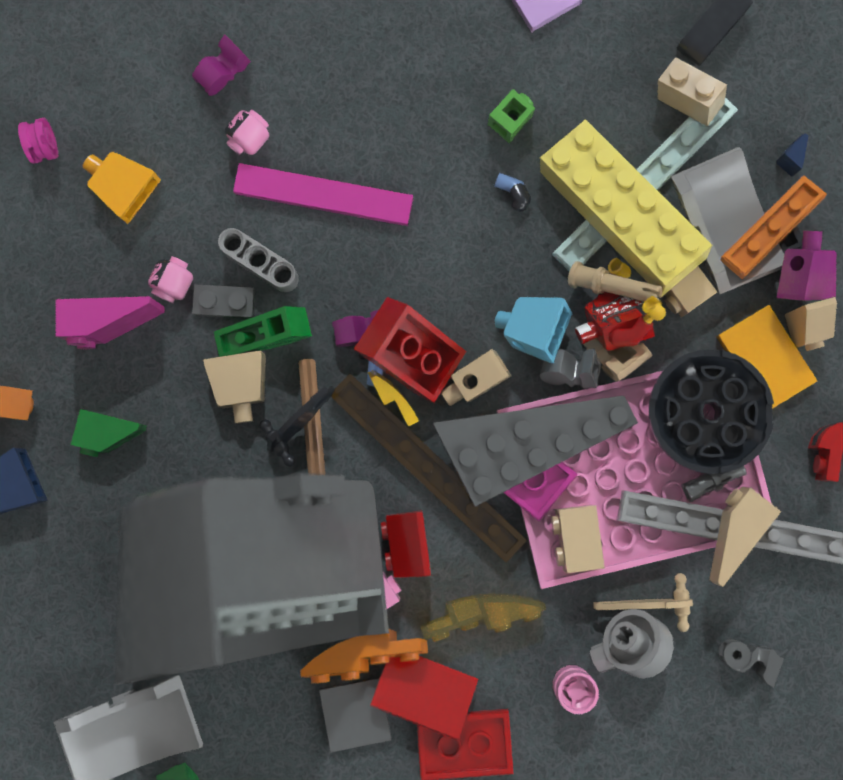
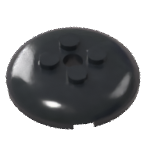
M698 350L673 361L656 380L649 400L650 426L659 446L679 465L700 473H726L748 464L763 450L770 438L774 425L772 423V405L774 401L766 380L750 362L728 351ZM705 404L711 405L715 411L712 420L704 418L703 408Z

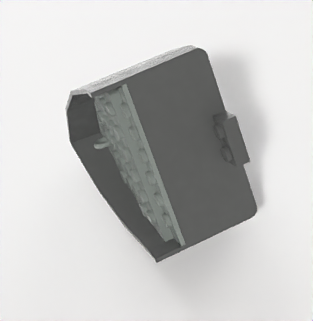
M298 474L276 479L210 478L138 495L124 505L120 511L115 685L228 664L357 636L389 633L375 492L369 481L345 480L344 475Z

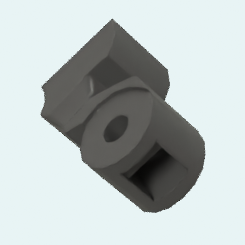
M559 349L554 363L543 360L540 378L551 385L566 383L570 387L580 385L584 389L597 388L601 363L595 349L584 351L581 361L577 360L566 350Z
M732 638L725 639L718 648L719 658L722 662L738 672L745 673L758 661L759 665L756 670L758 678L774 688L784 658L776 654L775 650L767 646L749 644L747 647L744 643Z

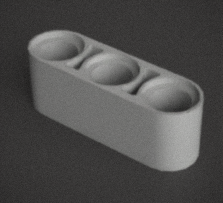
M228 228L220 234L218 245L230 260L279 291L290 292L297 287L299 276L290 262L238 229ZM240 239L241 245L237 250H228V243L231 240ZM261 254L266 256V261L262 266H252L255 256ZM281 271H290L291 278L288 282H277V275Z

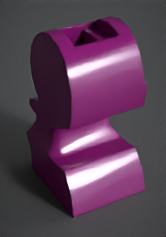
M225 34L218 44L221 54L218 57H204L192 74L193 80L200 83L209 96H213L221 91L229 80L234 79V75L237 72L245 70L251 62Z
M378 310L370 312L371 317L368 318L363 316H347L333 321L332 327L334 329L336 347L357 345Z

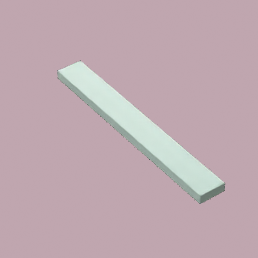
M725 98V104L708 126L689 117L637 171L658 191L738 109ZM585 220L552 255L570 272L574 262L579 261L584 265L607 240Z

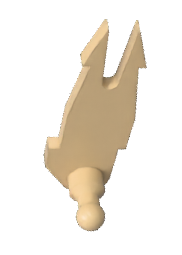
M679 573L674 578L676 583V590L673 592L674 599L593 602L596 610L674 608L675 614L678 616L677 628L681 632H686L689 629L687 617L690 614V606H693V599H689V591L685 586L686 576Z

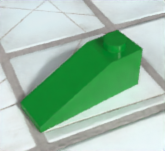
M284 306L214 331L219 357L264 351L312 337L305 307Z

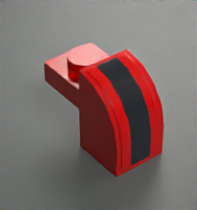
M843 422L826 425L811 437L808 448L819 450V455H816L813 462V471L816 473L815 480L825 482L839 481L843 454Z

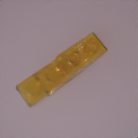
M506 593L477 594L445 602L449 614L422 623L421 630L425 640L432 638V641L436 642L449 637V631L461 627L462 631H467L479 626L478 621L484 619L487 630L494 629L495 633L511 628V622L522 618L524 622L535 620L541 617V611L547 609L541 600L527 596Z

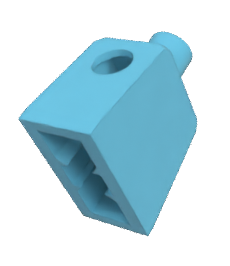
M520 297L516 300L512 312L498 311L495 317V327L504 329V337L513 348L546 362L554 363L572 311L564 298Z

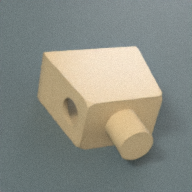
M491 349L451 375L454 383L443 389L441 393L449 406L463 398L467 402H471L512 375L498 353ZM475 375L478 383L473 388H470L467 380Z
M262 351L204 359V366L218 407H233L235 424L252 422L251 404L262 403L265 400V354Z

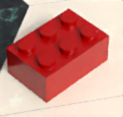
M389 297L385 299L354 348L355 351L413 393L435 403L466 353L463 348L408 304Z

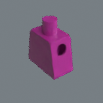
M803 231L802 249H787L785 251L777 298L803 301L836 298L837 253L835 250H821L823 231Z

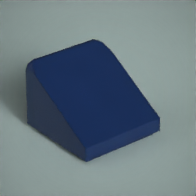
M806 133L800 135L776 160V164L791 177L797 174L803 167L809 137Z

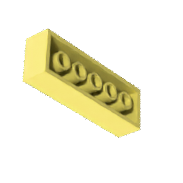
M586 119L540 157L541 174L649 284L662 286V296L707 259L712 244Z

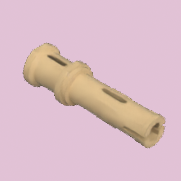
M579 261L574 262L568 275V284L571 288L579 286L591 289L594 294L608 292L644 302L651 296L661 298L663 288L660 285L609 274V271L603 267L595 269L583 266L582 262Z

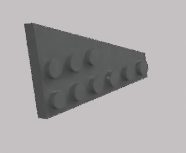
M617 396L435 422L432 425L475 507L637 424L638 421L625 396Z

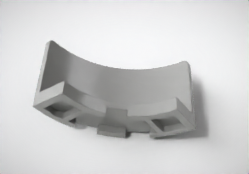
M740 147L671 176L682 209L684 208L690 223L712 244L710 253L705 260V266L719 294L782 269L784 253L779 244L743 280L720 260L721 256L764 215L748 171L743 150Z
M180 675L153 682L138 691L133 689L112 697L113 704L109 705L107 701L95 707L91 705L54 721L73 780H110L154 761L203 747V742Z

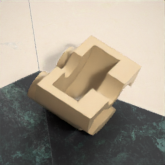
M597 338L584 344L586 349L596 350L600 363L603 365L601 368L615 382L626 378L652 357V353L642 342L636 346H624L611 351L605 350Z

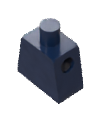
M13 448L0 456V514L48 501L26 449Z

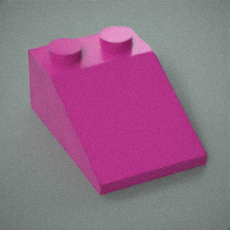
M150 296L56 299V337L66 340L67 345L77 346V349H96V344H106L163 314L164 306Z

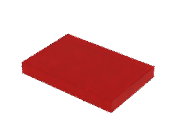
M400 656L389 657V663H386L383 668L370 706L458 740L478 679L419 656V660L401 661Z
M508 709L468 712L458 740L417 725L421 780L514 774Z

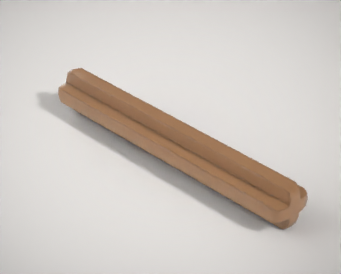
M314 359L299 361L302 406L318 392L316 363ZM319 409L314 417L304 426L308 474L325 475Z

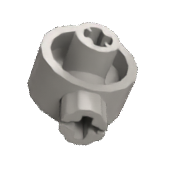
M638 609L624 610L611 619L606 626L603 642L592 646L590 655L596 669L601 673L617 668L637 678H650L662 672L671 661L674 650L673 637L665 624L646 611Z

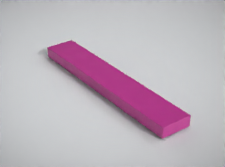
M241 163L238 165L233 189L236 195L408 226L413 202V195Z

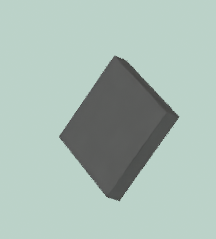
M380 677L320 688L319 692L330 752L392 740L387 713L370 706Z

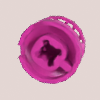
M45 117L35 119V122L32 124L27 122L19 123L18 133L20 142L29 162L35 164L42 162L43 158L48 160L58 158L56 138L51 125Z

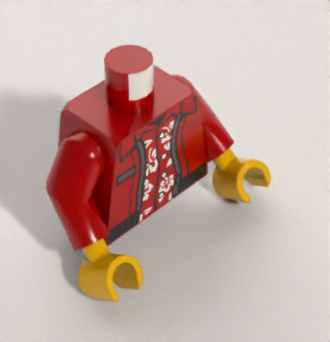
M618 258L610 261L608 271L611 274L624 278L630 277L631 269L627 264ZM604 292L598 294L593 301L586 304L584 309L587 323L576 327L575 333L581 344L597 338L605 350L608 351L624 346H636L640 341L655 336L652 321L662 320L666 315V311L661 306V301L654 296L647 298L642 304L639 300Z

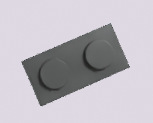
M194 284L192 314L194 316L253 318L255 288Z

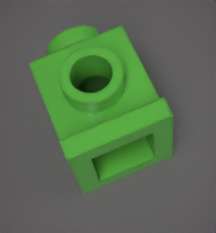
M512 89L489 115L488 125L510 143L533 117L535 107L532 100L523 93L518 94ZM513 113L518 119L514 121L508 114Z

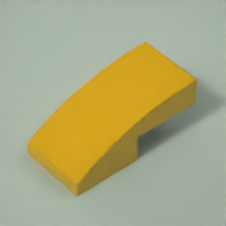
M374 370L368 372L384 405L395 400L408 426L419 421L408 401L388 379Z

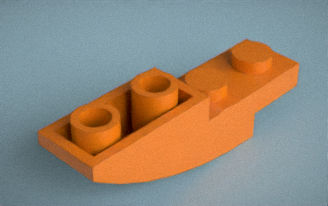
M389 629L387 634L352 637L332 646L315 657L300 670V675L304 678H311L312 684L330 682V676L341 675V680L343 681L360 679V673L369 672V660L371 665L389 663V657L400 656L401 661L419 660V654L428 653L427 640L421 638L397 640L396 631Z

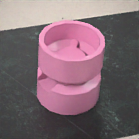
M568 665L561 668L555 674L553 691L560 704L567 711L573 714H584L596 705L599 698V689L596 682L583 668L576 665Z

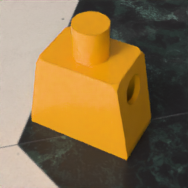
M110 152L104 161L91 154L83 163V169L92 175L87 186L127 224L130 223L161 181L153 170L115 152Z

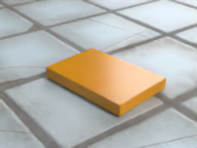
M770 305L765 306L716 336L725 351L744 358L762 374L773 396L774 404L772 409L817 382L816 377Z

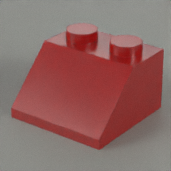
M423 511L386 515V522H381L383 541L389 540L390 552L385 553L387 571H393L394 578L431 576Z

